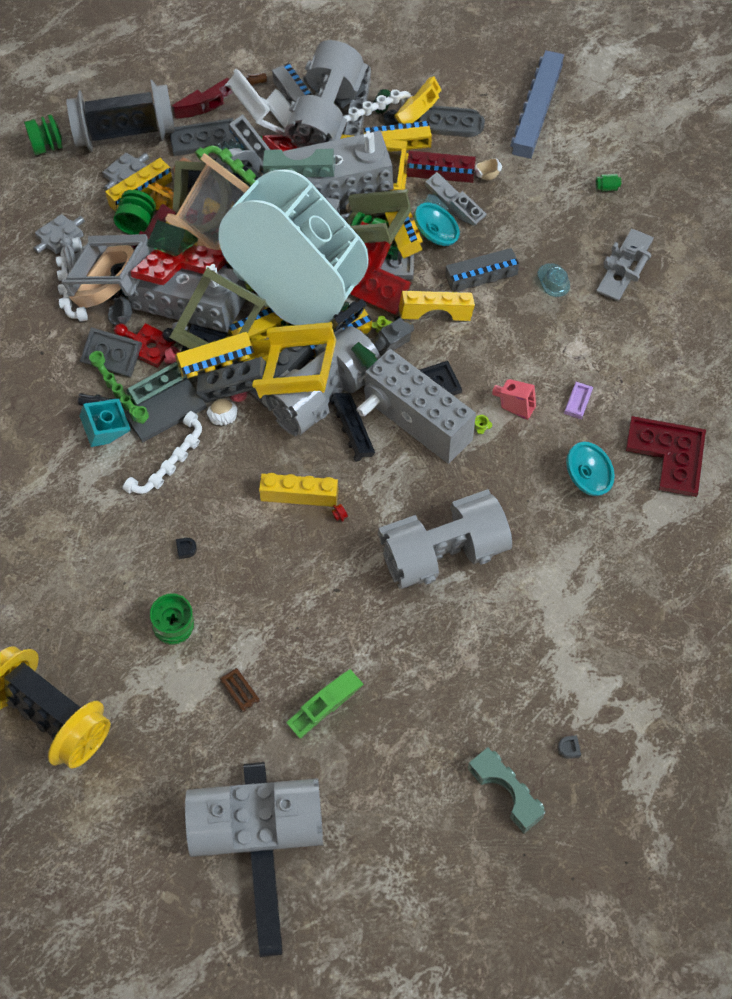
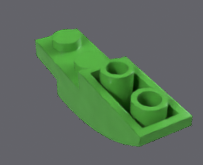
M349 669L313 696L286 723L301 739L329 713L334 712L364 684Z

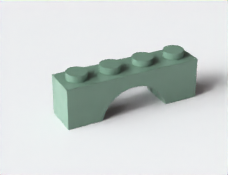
M316 149L310 157L302 160L290 159L284 155L282 150H264V174L274 170H291L304 177H334V149Z
M486 748L469 762L468 770L481 785L496 783L502 785L510 792L514 803L510 818L525 834L544 817L545 808L538 799L534 800L529 794L530 790L524 783L520 784L513 770L503 765L498 753Z

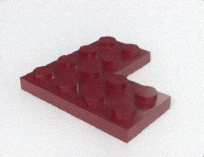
M631 416L626 451L663 458L659 490L697 497L706 429Z

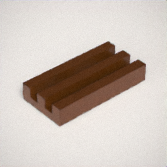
M237 668L220 678L221 683L242 712H245L248 707L251 708L254 703L260 702L256 693ZM235 674L241 681L243 686L246 688L248 693L251 695V700L248 699L246 694L243 692L241 687L233 678ZM227 679H229V680L231 681V683L233 684V686L236 688V690L238 691V693L241 695V697L243 698V700L246 702L245 704H243V703L240 701V699L238 698V696L235 694V692L233 691V689L230 687V685H229L228 682L226 681Z

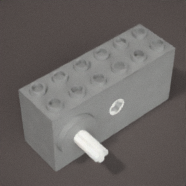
M381 130L375 132L366 131V134L283 151L284 155L290 159L302 160L310 157L316 149H334V177H306L326 198L341 201L348 199L352 194L382 192L393 189L392 163Z
M214 264L206 266V268L209 267L217 274L246 289L245 281L240 280L232 269L222 267L217 272ZM181 268L165 285L141 280L133 295L128 296L131 308L179 320L203 274ZM211 280L188 323L228 332L230 325L234 322L246 299Z
M389 349L365 371L364 392L366 401L356 409L360 416L365 417L375 407L448 464L473 440L476 412L392 349Z

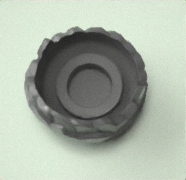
M124 297L114 298L115 302L114 305L110 306L108 320L115 325L126 324L132 315L130 301Z

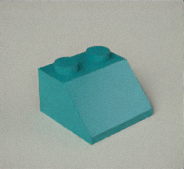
M119 398L83 404L80 419L91 447L110 444L131 430Z

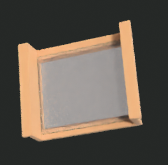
M204 153L201 157V160L206 163L204 169L176 215L168 214L165 220L198 246L221 250L219 244L221 221L250 187Z

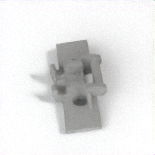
M631 229L621 248H618V243L615 242L612 246L611 256H607L604 260V268L607 270V273L596 292L619 301L631 280H639L640 272L645 263L650 260L651 254L647 250L654 237ZM633 261H637L638 263L634 271L630 270L629 268ZM620 275L623 279L617 281L613 277Z

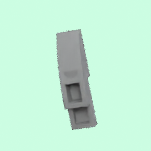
M438 172L425 182L424 185L436 196L435 201L457 218L475 226L487 215L463 191L459 193Z

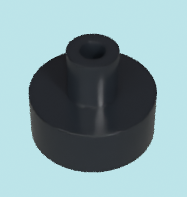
M390 109L384 114V123L386 125L399 124L395 117L397 111Z

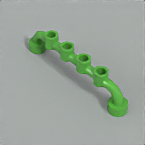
M208 146L204 149L200 147L195 151L196 156L200 160L204 153L207 155L215 153L222 162L230 166L234 173L240 175L245 183L252 185L256 181L254 180L256 175L250 169L247 171L243 170L244 164L238 158L235 161L232 160L231 157L233 155L227 148L221 150L217 146Z
M101 351L91 353L89 356L90 362L98 368L106 386L112 388L115 398H119L123 408L129 410L132 420L144 424L149 417L147 409L143 406H135L131 396L125 394L123 386L117 383L114 374L109 373L104 366V354Z

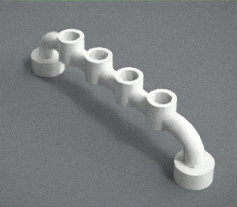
M392 90L390 97L386 98L380 95L373 104L365 101L359 110L355 107L349 108L348 114L343 116V118H346L347 122H354L362 115H371L372 111L376 109L383 110L388 104H397L400 99L401 106H403L412 95L407 91Z
M72 238L73 244H71V247L74 249V252L81 251L82 243L80 238ZM64 247L61 250V256L56 257L57 265L62 269L57 271L59 281L65 280L69 274L63 252ZM63 283L59 284V293L63 295V298L59 299L60 308L64 309L65 314L69 318L79 319L80 322L87 321L88 316L85 307H79L77 312H73L71 310L72 301L66 294L68 291Z
M190 411L185 416L183 423L188 427L194 426L193 433L189 434L183 444L173 451L172 456L162 463L160 469L150 476L148 482L144 486H138V481L130 477L124 483L123 490L129 494L132 492L144 494L153 487L159 489L163 485L164 480L162 477L165 474L172 475L176 469L174 465L176 461L183 462L188 456L186 450L189 447L195 449L200 442L198 437L202 432V426L197 420V414Z

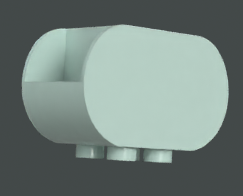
M274 170L259 177L225 214L219 227L220 248L227 262L233 267L234 274L240 280L246 281L260 298L266 300L264 306L271 308L280 318L293 325L332 321L334 319L333 316L340 312L344 301L352 289L362 280L368 268V252L362 239L306 177L291 170Z

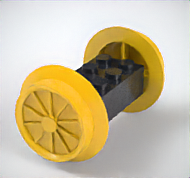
M15 646L0 651V710L7 705L18 709L26 720H31L41 732H46L51 736L53 742L48 752L50 764L56 766L65 763L70 768H77L84 764L99 749L110 730V720L103 715V704L100 701H92L80 707L36 673L39 656L35 650L25 649L21 651Z

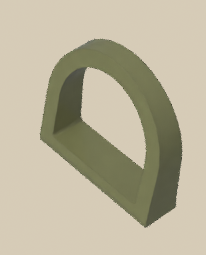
M175 161L173 211L178 213L187 198L188 172L202 171L206 163ZM212 169L210 175L215 178L220 187L221 204L218 213L210 222L203 225H193L203 234L211 233L220 227L223 217L231 209L232 192L229 181L214 169Z

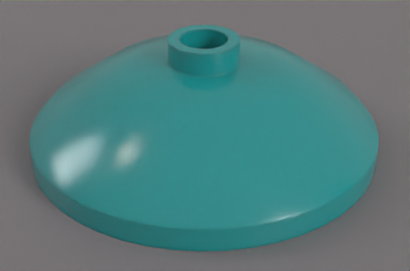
M422 203L416 208L414 220L418 230L426 239L441 246L453 245L459 239V226L453 216L444 208L433 203Z
M579 442L570 448L566 458V465L573 483L581 491L591 496H601L607 493L612 488L615 478L614 468L608 455L599 446L591 442Z

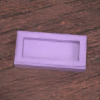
M575 382L564 414L582 420L593 387Z

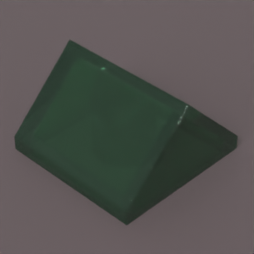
M157 220L147 244L148 247L178 256L198 242V238L186 229Z

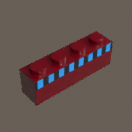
M409 150L407 177L429 179L438 172L446 181L473 183L476 157Z

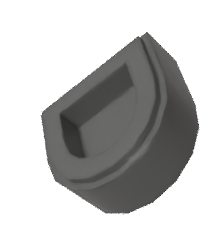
M577 735L567 736L560 740L558 752L563 758L573 759L581 757Z

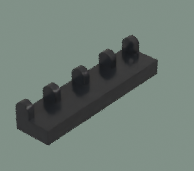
M335 393L330 402L336 406V417L341 418L343 433L348 435L350 440L348 446L353 448L355 453L354 461H360L363 457H372L375 454V450L359 412L356 410L357 407L351 393Z

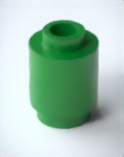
M601 174L596 177V189L601 192L618 191V187H621V177H618V174Z

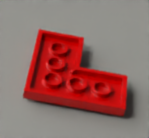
M362 221L361 225H367V223ZM386 241L364 243L369 258L368 268L362 280L352 289L350 294L398 315L402 291H408L412 282L381 269L391 244Z
M166 238L131 270V277L165 285L181 268L204 274L206 266L214 264L218 272L227 263V260L222 250H214L206 246H198L190 242Z

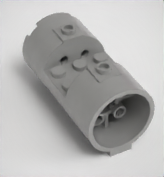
M335 40L323 41L318 44L312 61L308 60L305 70H307L305 77L316 93L315 96H298L296 102L292 101L289 108L291 114L285 128V135L289 136L292 139L291 143L298 148L341 138L347 119L343 118L340 109L333 104L334 100L347 98L353 100L368 66L363 63L361 55L348 44Z
M348 326L345 329L340 328L334 333L336 344L324 393L321 391L262 396L263 404L266 405L269 411H273L277 418V423L291 435L297 436L299 434L300 436L315 423L324 419L330 413L328 403L335 393H342L343 390L353 393L365 385V371L367 369L365 367L362 368L351 348L357 342H360L376 354L375 357L377 359L380 358V354L371 340L357 328ZM327 344L318 345L315 348L316 358L301 370L293 369L290 372L286 370L278 378L320 375Z
M489 489L453 501L450 507L453 522L426 531L423 524L414 515L378 529L380 543L385 545L383 547L385 562L393 581L400 583L398 584L399 589L417 583L430 584L436 581L439 575L437 560L443 558L444 554L450 553V555H454L463 548L466 556L473 564L480 563L482 565L491 561L492 556L512 548V536L507 518L500 503L494 495L490 494Z
M318 778L187 789L186 834L191 857L323 845Z

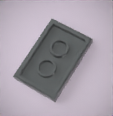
M91 327L80 362L92 365L89 359L90 354L95 351H101L105 357L104 366L108 371L132 377L142 343Z

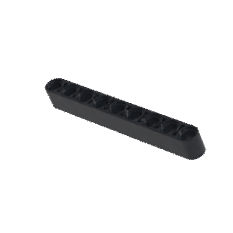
M265 761L243 764L245 785L267 783ZM273 850L252 851L251 863L260 958L283 955Z

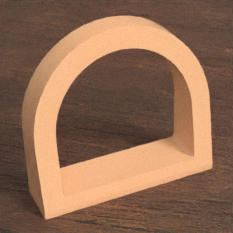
M128 245L107 247L86 277L110 276L113 265L125 262L123 268L116 275L120 276L134 249ZM81 284L75 295L69 296V298L79 307L88 308L103 303L117 293L121 287L119 284Z

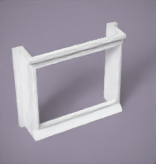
M235 69L233 71L234 75L225 86L231 88L257 124L286 136L284 129L262 119L271 111L281 125L286 128L291 111H289L290 103L277 89L271 93L267 100L260 97L243 74Z

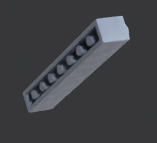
M545 50L544 56L540 57L538 65L540 68H536V79H533L531 83L532 91H528V102H525L523 106L524 114H520V126H516V137H513L510 147H513L512 155L532 158L562 69L564 54Z

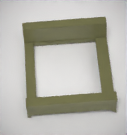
M408 189L350 195L348 199L352 213L346 222L364 243L386 241L391 244L411 212ZM399 211L388 228L386 223L351 226L358 212L373 214Z
M207 267L169 338L189 349L209 344L184 329L211 280L255 304L239 334L249 332L266 300Z

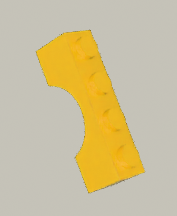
M402 291L399 303L402 319L418 320L428 311L444 310L451 314L453 320L471 321L475 307L472 293Z

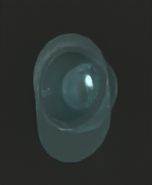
M549 263L539 268L538 278L547 294L553 297H562L569 292L570 281L568 274L561 266Z

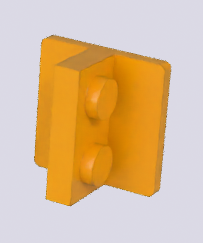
M157 183L155 186L149 184L148 188L153 190L150 197L156 203V210L160 208L162 203L173 210V189Z

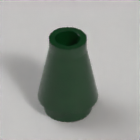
M357 342L351 348L362 368L369 369L378 360L375 357L376 354L360 342Z

